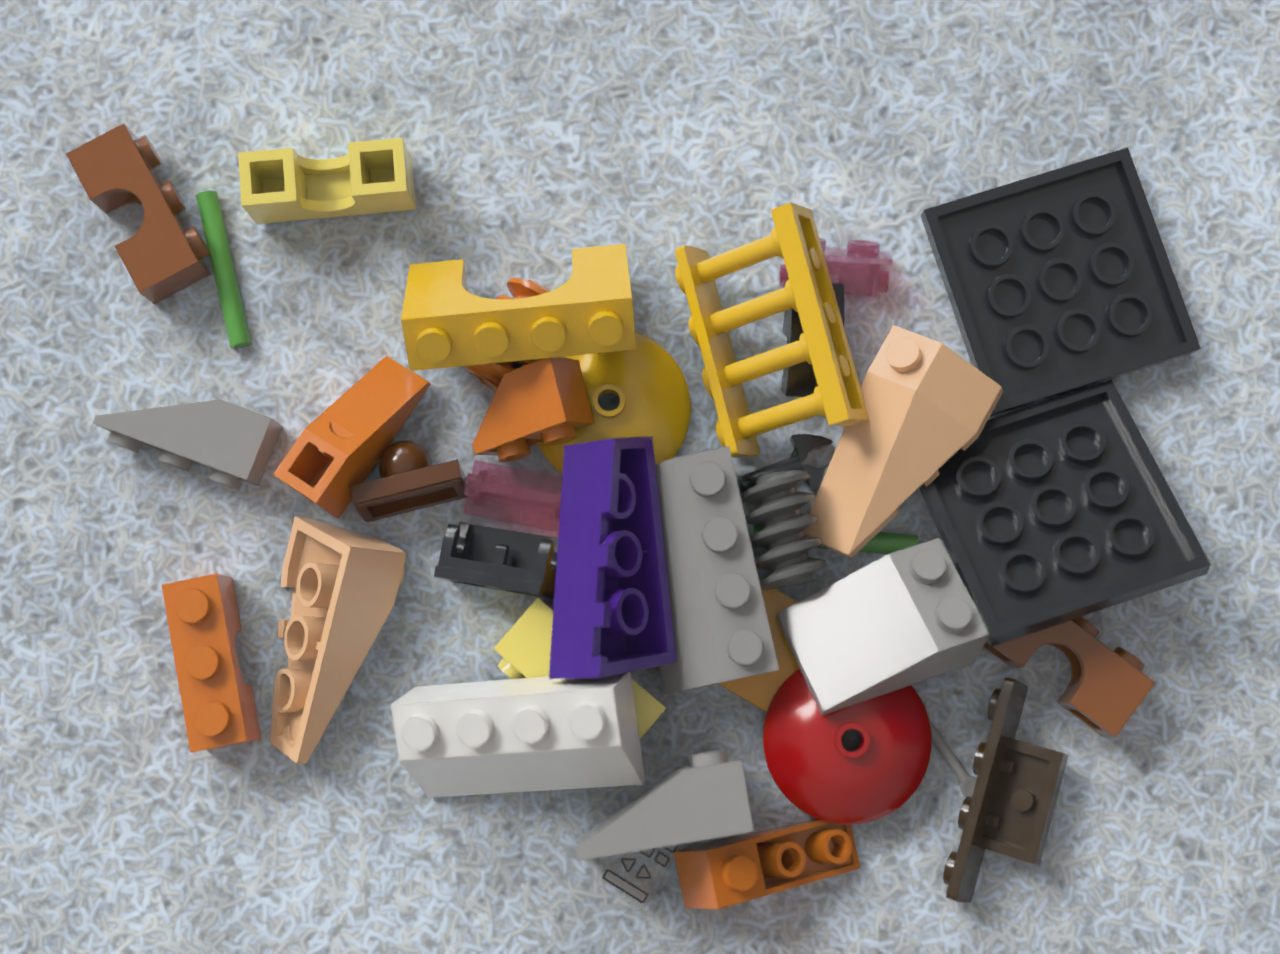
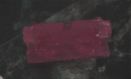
M820 238L829 274H839L838 283L844 285V295L876 297L877 292L887 293L889 272L880 271L879 269L880 264L892 265L893 259L888 251L880 250V243L867 240H849L847 248L826 247V240ZM780 264L779 286H785L789 277L785 264Z
M475 460L472 473H468L465 482L464 495H467L463 513L559 532L562 477Z

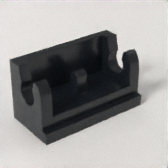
M459 522L458 525L448 524L443 537L439 563L435 567L434 577L459 584L554 599L558 537L479 526Z

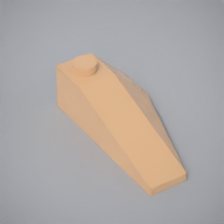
M893 325L861 385L869 421L844 427L809 513L810 515L818 516V522L804 530L805 535L822 538L821 546L850 559L899 514V506L921 485L924 484L927 487L940 475L938 469L960 448L965 451L979 437L1004 392L1002 386L943 343Z
M299 516L294 517L282 566L281 587L293 588L291 619L278 620L277 639H284L288 666L279 670L274 677L270 743L295 763L307 764L394 607L398 588L404 578V564L407 552L378 537Z

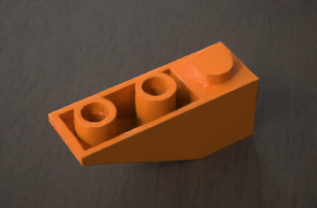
M384 357L303 430L273 475L339 519L352 500L349 486L364 483L431 383L416 373L409 371V369L390 357Z
M819 819L716 840L673 852L684 905L688 909H721L860 869L851 825L834 824Z

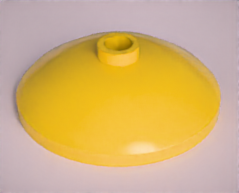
M635 332L637 350L561 357L579 360L595 423L575 430L577 438L570 442L555 446H544L543 442L538 444L546 459L559 472L563 474L564 446L610 438L652 436L655 464L675 457L688 431L691 401L689 388L680 367L662 346L652 339ZM606 393L615 394L620 400L618 407L612 411L603 410L598 404L601 396Z

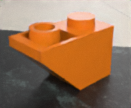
M561 357L543 358L505 373L472 445L475 455L498 456L500 463L520 460L531 455L529 448L542 442L544 446H555L570 442L577 438L575 430L594 424L579 360Z

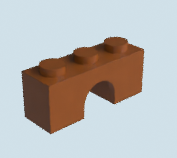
M123 123L66 153L89 199L105 214L126 204L143 205L144 220L138 232L115 246L141 295L155 305L211 275L203 260L211 255L197 228L193 226L187 229L179 213L186 210V206L170 180L162 184L154 169L161 165L162 161L146 135L138 139Z
M1083 617L990 647L988 640L984 645L985 649L1011 668H1023L1033 653L1043 645H1051L1063 652L1071 666V680L1057 703L1101 736L1116 737L1155 684L1154 681L1142 673L1145 665L1137 657L1120 647H1116L1112 651L1096 639L1099 630Z

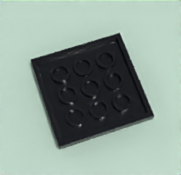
M1128 147L923 210L921 214V219L971 365L1002 386L1004 391L990 416L1190 355L1201 349Z
M1112 380L988 420L979 437L965 451L960 448L938 469L940 475L927 487L924 484L919 487L953 565L989 634L987 640L990 647L1206 575L1211 566Z

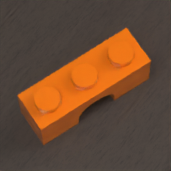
M215 573L162 584L190 753L261 740L252 685H248L245 682L237 658L236 634L242 631L233 577Z

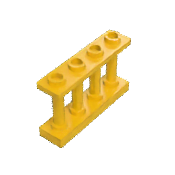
M792 202L770 210L775 227L771 229V235L712 258H709L706 250L688 245L675 249L678 262L675 268L676 280L682 292L687 296L692 315L689 318V330L695 343L700 346L705 365L702 371L703 383L708 394L714 399L719 418L716 422V433L723 447L729 446L732 458H751L760 455L757 435L818 415L826 418L830 426L850 427L869 421L813 212L811 209ZM776 256L784 259L789 277L784 288L730 308L722 309L715 279ZM791 308L798 312L804 332L800 334L798 341L736 362L728 331ZM805 361L813 366L818 384L813 394L750 414L742 383Z

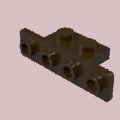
M1005 677L1001 689L996 688L993 691L987 711L988 720L992 721L987 743L981 742L974 756L973 773L978 775L972 797L967 796L962 803L958 817V827L963 832L958 851L951 852L943 873V882L948 885L946 898L956 902L970 903L972 901L985 849L1035 865H1040L1069 755L1015 739L1028 691V686L1016 679Z

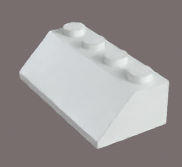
M630 672L599 678L549 679V676L417 686L391 704L399 761L428 798L643 785L645 782Z

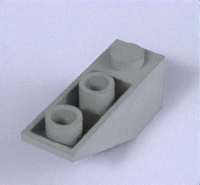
M221 399L96 415L93 424L110 432L107 442L139 453L142 444L161 450L157 460L188 472L192 463L212 469L208 479L236 490H240L243 481L259 487L283 428L282 425L270 417Z

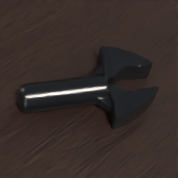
M811 434L792 435L790 441L794 450L790 457L739 476L737 484L740 493L742 494L756 485V483L743 481L747 478L789 470L810 472V478L804 482L808 483L810 493L816 492L822 484L829 464L822 468H815L811 465L804 466L801 462L806 460L810 451L830 446L833 441Z

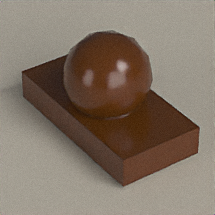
M399 440L387 446L379 461L380 479L349 486L352 503L363 520L367 522L467 498L470 495L467 479L458 459L432 465L429 452L423 446L411 440Z

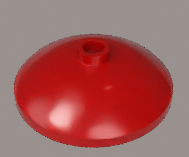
M800 668L791 674L774 694L768 706L763 725L762 741L765 761L779 790L790 802L806 814L834 824L857 825L881 819L900 808L909 800L921 784L929 765L932 750L929 717L920 696L912 685L822 716ZM849 729H855L861 735V744L854 751L845 750L841 743L843 733Z

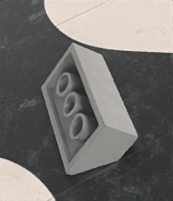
M729 446L675 457L655 464L677 660L675 663L659 666L665 694L779 670Z

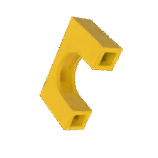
M617 244L572 249L573 272L566 283L541 295L510 300L488 299L469 293L464 259L410 264L401 316L409 371L637 350L626 245Z

